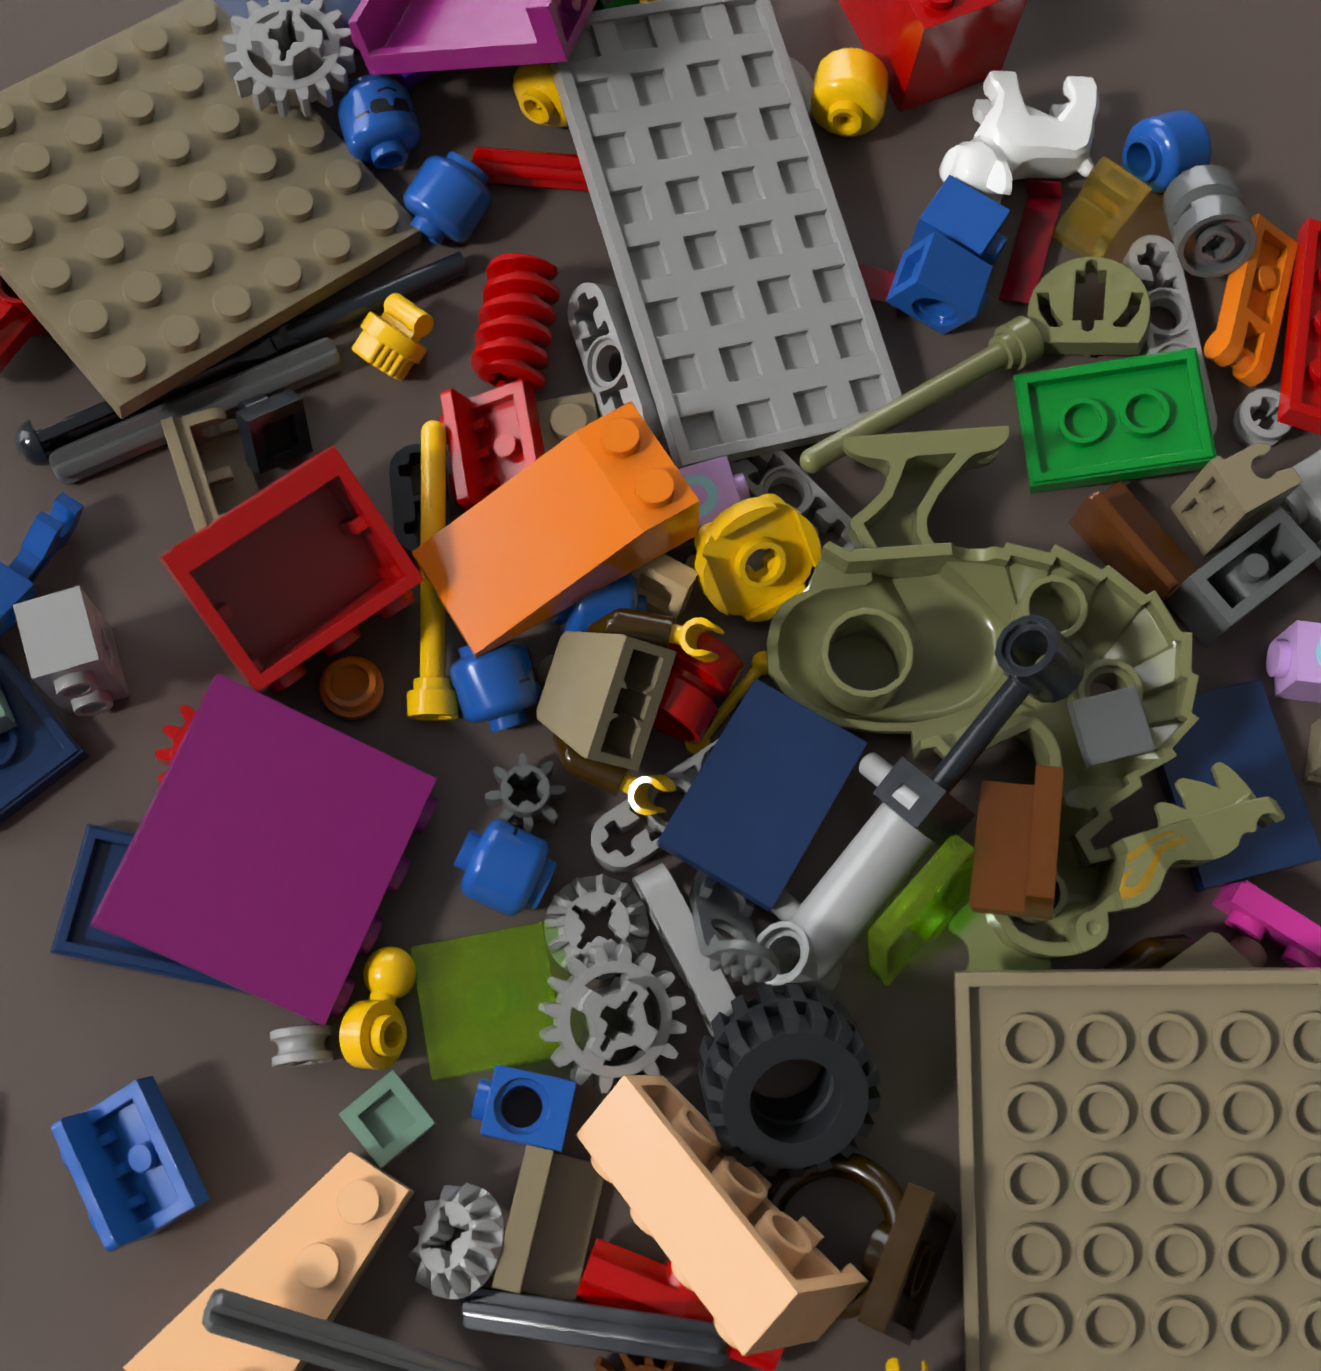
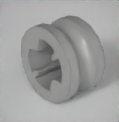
M1268 388L1257 389L1248 394L1235 410L1231 425L1234 435L1242 444L1249 447L1257 443H1266L1272 447L1289 431L1290 425L1277 422L1280 392ZM1257 409L1267 413L1264 419L1270 417L1273 419L1274 423L1269 429L1258 426L1261 419L1254 422L1251 418Z
M303 1025L271 1031L270 1041L276 1042L279 1048L277 1055L271 1058L272 1067H299L333 1061V1051L328 1050L325 1046L326 1038L332 1035V1027L330 1025Z

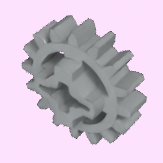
M252 0L248 1L246 4L249 18L246 19L233 15L230 19L233 34L223 35L222 40L226 53L224 61L229 80L235 81L237 94L240 98L253 95L255 108L260 112L265 110L270 103L277 104L281 118L287 117L291 106H299L305 117L311 116V103L316 100L328 108L333 105L331 89L346 92L349 89L347 73L356 71L354 44L350 28H344L342 13L339 10H335L326 14L324 0H313L309 5L303 4L302 0H289V2L268 0L269 5L263 8Z
M624 944L616 945L612 959H608L604 948L599 945L590 946V963L586 965L575 957H568L565 961L571 976L566 981L550 976L547 983L553 990L558 992L556 1002H541L538 1009L553 1017L554 1024L539 1031L542 1040L546 1042H559L560 1044L550 1057L553 1064L561 1067L574 1061L575 1063L569 1078L581 1086L593 1073L595 1089L608 1094L612 1086L613 1078H618L619 1081L624 1075H636L640 1071L646 1075L660 1076L659 1069L654 1061L659 1055L676 1059L679 1053L673 1046L667 1043L670 1034L686 1033L687 1029L686 1025L672 1019V1011L686 1004L685 997L677 994H667L665 991L675 979L674 974L667 970L652 974L651 971L656 957L650 953L643 952L636 958L634 963H631V947ZM608 973H621L620 977L615 976L608 987L590 990L585 986L598 976ZM648 994L654 1009L653 1027L647 1023L643 1006ZM606 1006L614 1009L618 1008L617 1012L625 1018L623 1025L619 1029L611 1026L607 1027V1022L600 1018L601 1012ZM572 1008L579 1012L583 1029L577 1041L579 1046H577L571 1032L570 1015ZM634 1045L640 1048L635 1054L624 1060L605 1062V1060L610 1061L616 1050Z

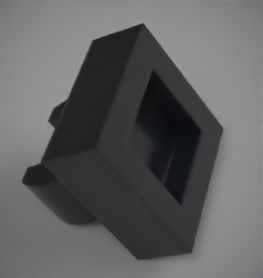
M291 389L269 398L260 393L238 403L240 410L235 413L246 462L259 475L313 451L303 398Z

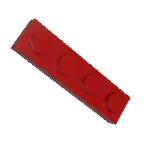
M1308 218L1299 228L1296 235L1298 246L1292 273L1277 422L1321 435V221Z

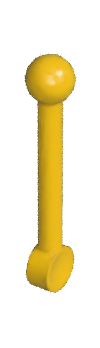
M759 651L753 656L751 661L752 668L717 709L718 712L701 742L698 744L685 742L686 751L693 756L710 745V737L746 695L755 678L759 679L761 675L768 674L766 651Z

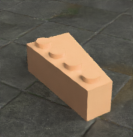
M624 1075L576 1134L591 1154V1163L596 1172L616 1187L631 1207L630 1214L636 1225L645 1233L654 1237L672 1261L671 1268L676 1278L685 1287L697 1294L715 1318L714 1325L719 1335L729 1345L738 1349L743 1356L817 1341L869 1282L851 1263L846 1265L841 1272L816 1247L824 1236L804 1216L796 1222L790 1216L781 1212L767 1198L768 1190L772 1184L754 1166L747 1168L737 1162L735 1157L725 1156L720 1151L722 1145L717 1140L714 1127H711L710 1122L664 1076Z
M349 1152L130 1360L123 1369L126 1371H302L307 1363L305 1361L209 1333L202 1325V1318L211 1294L216 1289L222 1288L333 1322L415 1191L359 1154Z

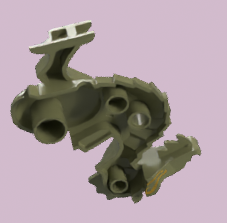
M1009 425L842 437V449L846 455L870 468L882 472L886 482L883 490L850 520L847 536L853 542L856 549L850 552L828 541L823 546L821 557L807 588L802 593L783 603L772 618L766 642L768 674L779 692L847 731L911 734L913 760L927 758L935 754L943 759L1007 680V677L1003 674L1004 671L997 664L995 648L1001 632L1013 620L1025 615H1039L1047 618L1082 654L1085 664L1083 679L1072 694L1054 703H1042L1028 695L983 751L985 752L1014 737L1021 740L1032 751L1037 765L1064 767L1055 897L1052 920L977 913L970 909L969 903L962 907L950 919L947 927L967 947L968 964L966 970H1052L1051 959L1065 958L1083 953L1097 947L1104 941L1109 930L1108 918L1149 902L1160 890L1167 871L1195 868L1223 857L1239 846L1243 835L1254 833L1257 830V825L1264 829L1270 826L1272 821L1278 823L1284 820L1285 814L1276 800L1268 796L1256 798L1248 785L1235 771L1222 762H1217L1211 767L1216 787L1187 778L1178 779L1175 782V787L1182 799L1184 808L1166 802H1159L1154 806L1158 828L1123 838L1108 847L1095 850L1090 839L1113 819L1109 809L1143 787L1140 777L1177 757L1173 747L1199 719V717L1192 713L1199 679L1198 674L1192 673V632L1180 631L1155 590L1146 595L1110 565L1101 569L1057 544H1054L1050 552L1008 542L1005 543L1003 548L992 546L986 549L957 547L951 542L936 544L933 542L927 528L929 512L941 495L961 474L968 470L980 469L994 462L999 455L1001 447L1009 437ZM1045 654L1042 655V656L1036 661L1035 664H1037L1041 659H1043V657L1045 656ZM1091 684H1104L1110 687L1112 691L1136 685L1156 749L1148 754L1086 769L1067 705L1072 701L1091 697Z

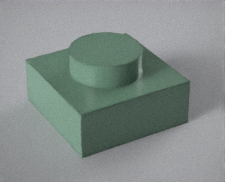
M394 1070L390 1071L339 1113V1116L381 1169L387 1167L437 1125Z

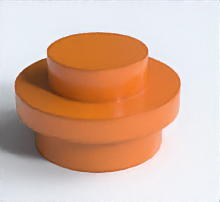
M346 656L332 662L323 672L319 684L320 696L326 708L335 716L348 720L360 719L374 712L383 699L385 689L384 680L376 665L368 659L359 656Z

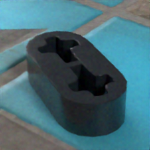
M421 444L404 446L397 451L390 462L389 469L396 538L409 558L414 562L416 561L413 558L412 551L418 548L420 544L416 535L412 533L417 532L418 528L416 513L421 512V495L415 496L412 480L407 476L411 475L413 465L421 464ZM446 476V526H447V525H449V524L451 523V513H450L449 493H448V484H447V476Z

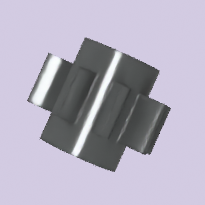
M520 753L518 766L513 767L508 772L499 766L493 768L494 777L501 786L500 790L485 793L486 805L491 807L503 806L504 811L499 815L498 819H504L510 823L513 822L523 826L526 831L534 833L533 825L540 823L543 819L550 825L556 826L558 824V815L550 807L551 801H561L566 798V787L562 785L550 786L549 779L554 771V763L548 761L539 769L528 765L525 753ZM532 786L537 787L538 803L536 805L527 800L519 806L515 805L514 789L516 787L525 792L530 790Z

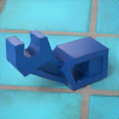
M64 492L54 499L53 507L49 514L41 511L35 517L21 544V551L9 567L0 562V638L17 623L13 605L34 598L39 589V586L34 584L35 580L55 553L66 545L77 527L84 505Z

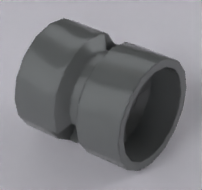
M1213 164L1200 165L1182 172L1170 182L1163 194L1162 208L1182 268L1191 275L1211 278L1231 273L1247 262L1255 250L1257 235L1235 175L1221 166Z

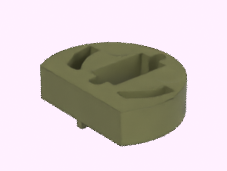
M1082 257L1055 267L1042 278L1030 298L1028 319L1036 325L1042 335L1044 342L1043 354L1084 355V357H1090V355H1138L1144 347L1149 333L1150 301L1147 290L1140 278L1125 265L1108 258ZM1093 272L1097 274L1098 283H1106L1103 320H1094L1093 329L1087 332L1082 329V320H1074L1077 283H1086V276ZM1038 305H1050L1051 317L1057 327H1049L1040 313ZM1131 305H1140L1139 311L1126 327H1121L1128 318Z

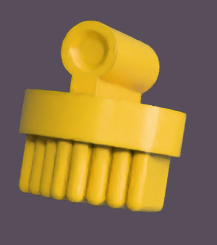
M393 293L386 298L384 312L381 317L369 311L360 326L363 330L354 343L352 351L390 377L403 381L413 364L419 365L428 348L419 341L432 331L434 319L401 294Z

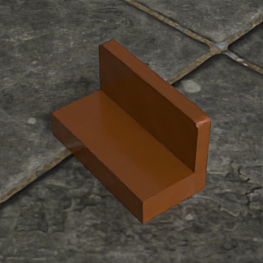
M1121 480L1102 494L1096 490L1086 497L1068 522L1106 566L1110 565L1146 595L1155 590L1163 603L1189 576L1198 570Z
M1036 765L1034 785L984 781L980 784L969 907L973 912L1052 920L1064 767Z

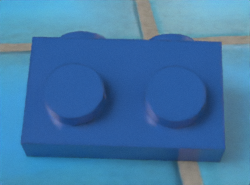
M153 1076L136 1079L88 1111L63 1117L51 1126L52 1133L60 1148L61 1159L70 1171L88 1210L90 1224L99 1235L104 1248L108 1252L150 1238L211 1200Z

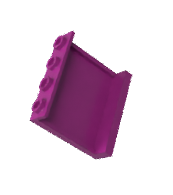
M361 0L348 24L353 44L361 52L370 75L567 62L597 0Z
M218 673L210 683L89 926L114 937H121L304 1017L308 1022L325 1026L329 1015L340 1016L351 996L355 980L347 977L357 953L366 955L380 932L383 919L375 914L385 892L394 894L405 877L410 864V858L402 854L412 832L421 834L433 815L437 799L430 796V793L437 778Z

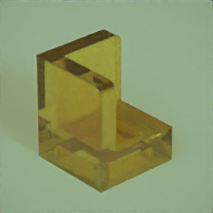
M1103 155L1090 171L1079 196L1055 224L1052 236L1082 257L1104 258L1134 221L1152 188Z

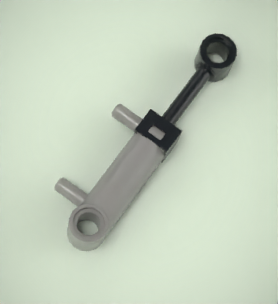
M1025 615L1013 620L1003 629L996 642L995 656L997 664L1004 671L1003 674L1007 677V680L929 777L903 757L898 760L894 767L877 753H870L862 758L859 764V772L877 787L873 794L883 803L802 904L785 888L781 892L771 910L781 921L769 925L757 938L758 944L771 950L779 961L778 975L772 981L764 983L767 985L771 984L773 988L784 993L785 983H798L801 985L805 996H808L814 987L826 992L828 996L834 992L841 977V960L934 844L936 843L947 851L975 816L972 811L949 793L1029 695L1032 699L1042 703H1054L1067 698L1078 688L1083 679L1085 669L1082 654L1047 618L1039 615ZM1045 654V656L1043 657V659H1041L1037 664H1035L1036 661H1037L1042 655ZM800 957L799 962L797 963L796 967L794 968V965H795L797 959Z

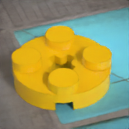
M769 493L742 500L728 507L712 522L700 527L698 535L694 539V547L697 551L695 570L698 573L697 582L702 592L718 611L727 616L729 614L743 616L746 621L752 622L772 619L783 603L802 593L807 588L804 583L810 576L812 566L816 568L821 557L820 540L813 525L796 508L784 502L779 496ZM770 548L771 552L763 557L764 567L760 570L754 571L750 565H746L752 553L759 549L767 550Z

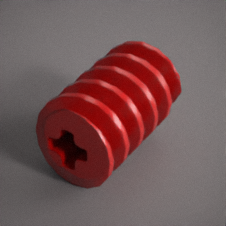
M501 254L493 258L487 266L488 282L483 288L484 304L479 310L480 326L475 332L476 348L471 354V367L482 381L495 388L523 379L533 387L534 392L545 388L546 383L545 376L538 370H542L549 365V354L542 348H547L553 341V333L547 327L554 324L557 317L556 310L551 305H554L560 299V289L551 282L558 275L557 267L545 259L529 254Z

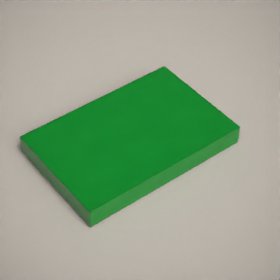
M1197 347L1013 375V387L1030 494L1200 470L1210 460L1217 457Z

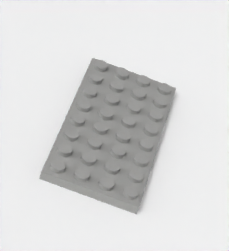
M661 0L592 11L568 61L549 63L675 466L681 469L727 456L728 461L731 462L820 442L902 396L770 0Z

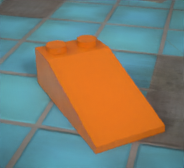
M630 401L573 432L413 550L412 555L474 656L478 658L574 605L588 594L606 587L698 535L700 500Z

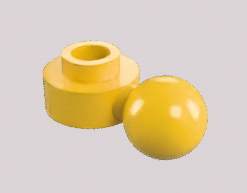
M393 946L380 948L374 951L364 964L363 980L370 992L369 1000H360L347 1010L339 1033L342 1054L353 1067L375 1070L387 1069L398 1060L405 1046L407 1029L403 1015L395 1003L396 999L403 997L412 989L417 971L412 957L401 948Z

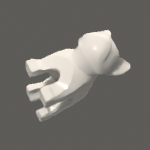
M989 72L983 83L984 95L989 99H976L973 107V117L980 124L979 129L971 141L962 142L945 153L939 169L943 182L951 175L999 204L1003 195L1011 194L1013 180L1023 178H1065L1076 172L1086 178L1092 176L1094 164L1090 157V150L1095 132V119L1099 112L1098 89L1093 77H1066L1063 84V92L1069 98V102L1059 105L1052 104L1050 115L1024 104L1016 72Z

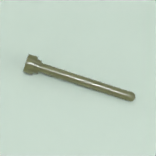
M1017 316L999 326L994 332V337L989 340V346L803 451L799 460L801 468L808 473H816L846 456L842 449V437L885 434L998 368L1020 370L1041 358L1044 353V342L1039 329L1030 319L1024 316Z

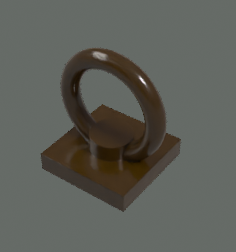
M840 1152L831 1157L834 1167L823 1172H819L817 1164L805 1167V1177L790 1178L788 1169L782 1168L776 1174V1177L771 1179L770 1183L772 1186L768 1190L767 1198L781 1212H784L791 1198L801 1188L818 1179L830 1177L851 1180L864 1187L876 1199L882 1209L885 1221H881L875 1229L863 1259L861 1274L869 1282L836 1320L858 1317L857 1322L910 1346L957 1213L935 1192L908 1182L904 1193L897 1181L881 1165L854 1152L847 1159Z

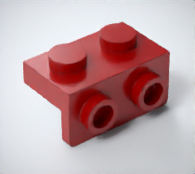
M523 379L471 398H467L453 388L440 393L443 414L440 416L439 422L446 429V444L449 447L452 466L448 482L454 499L462 508L469 510L545 454L534 389Z

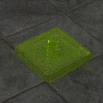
M956 834L954 837L950 836L868 930L870 973L886 986L894 980L925 942L931 943L943 931L950 921L955 907L970 891L975 848Z
M542 922L411 947L412 959L416 965V984L433 1082L495 1070V1065L512 1067L548 1060L560 1046L559 1042H546L542 1040L539 1033L545 1027L554 1024L553 1017L538 1010L539 1003L547 1001L556 1002L554 990L547 983L551 972Z

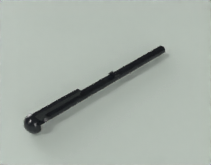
M460 251L291 323L281 325L123 419L104 401L68 416L61 422L44 429L35 430L31 421L27 420L19 427L15 436L17 452L26 462L32 465H50L48 452L366 317L369 311L373 313L384 309L386 298L393 293H399L409 299L468 274L465 259Z

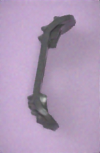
M697 870L690 891V906L699 950L703 956L709 958L710 970L716 971L723 967L724 974H731L733 978L743 975V984L746 986L755 981L758 983L761 981H772L778 975L779 961L771 950L759 945L752 923L754 903ZM713 927L728 932L736 939L728 940L724 938Z

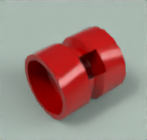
M706 632L701 633L698 637L697 649L711 651L719 655V659L713 662L700 661L687 654L681 648V645L670 644L669 649L677 653L653 727L661 732L691 744L701 742L718 712L713 699L717 696L728 695L744 667L743 661L735 651Z

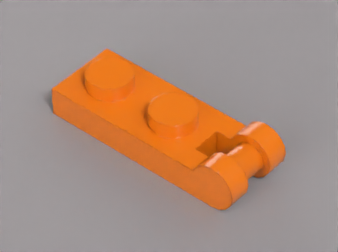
M1259 213L1250 217L1257 235L1255 250L1247 262L1237 270L1229 273L1217 328L1206 341L1203 352L1205 357L1217 366H1230L1233 377L1248 387L1260 384L1271 370L1298 246L1295 240Z

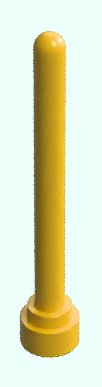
M436 420L426 422L421 429L420 545L446 527V429L441 422ZM420 569V574L424 579L420 583V677L413 679V690L407 691V718L417 721L458 719V700L455 690H452L451 679L446 678V609Z

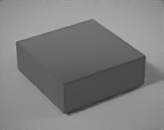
M1136 685L1072 701L1067 705L1086 769L1148 754L1156 749Z

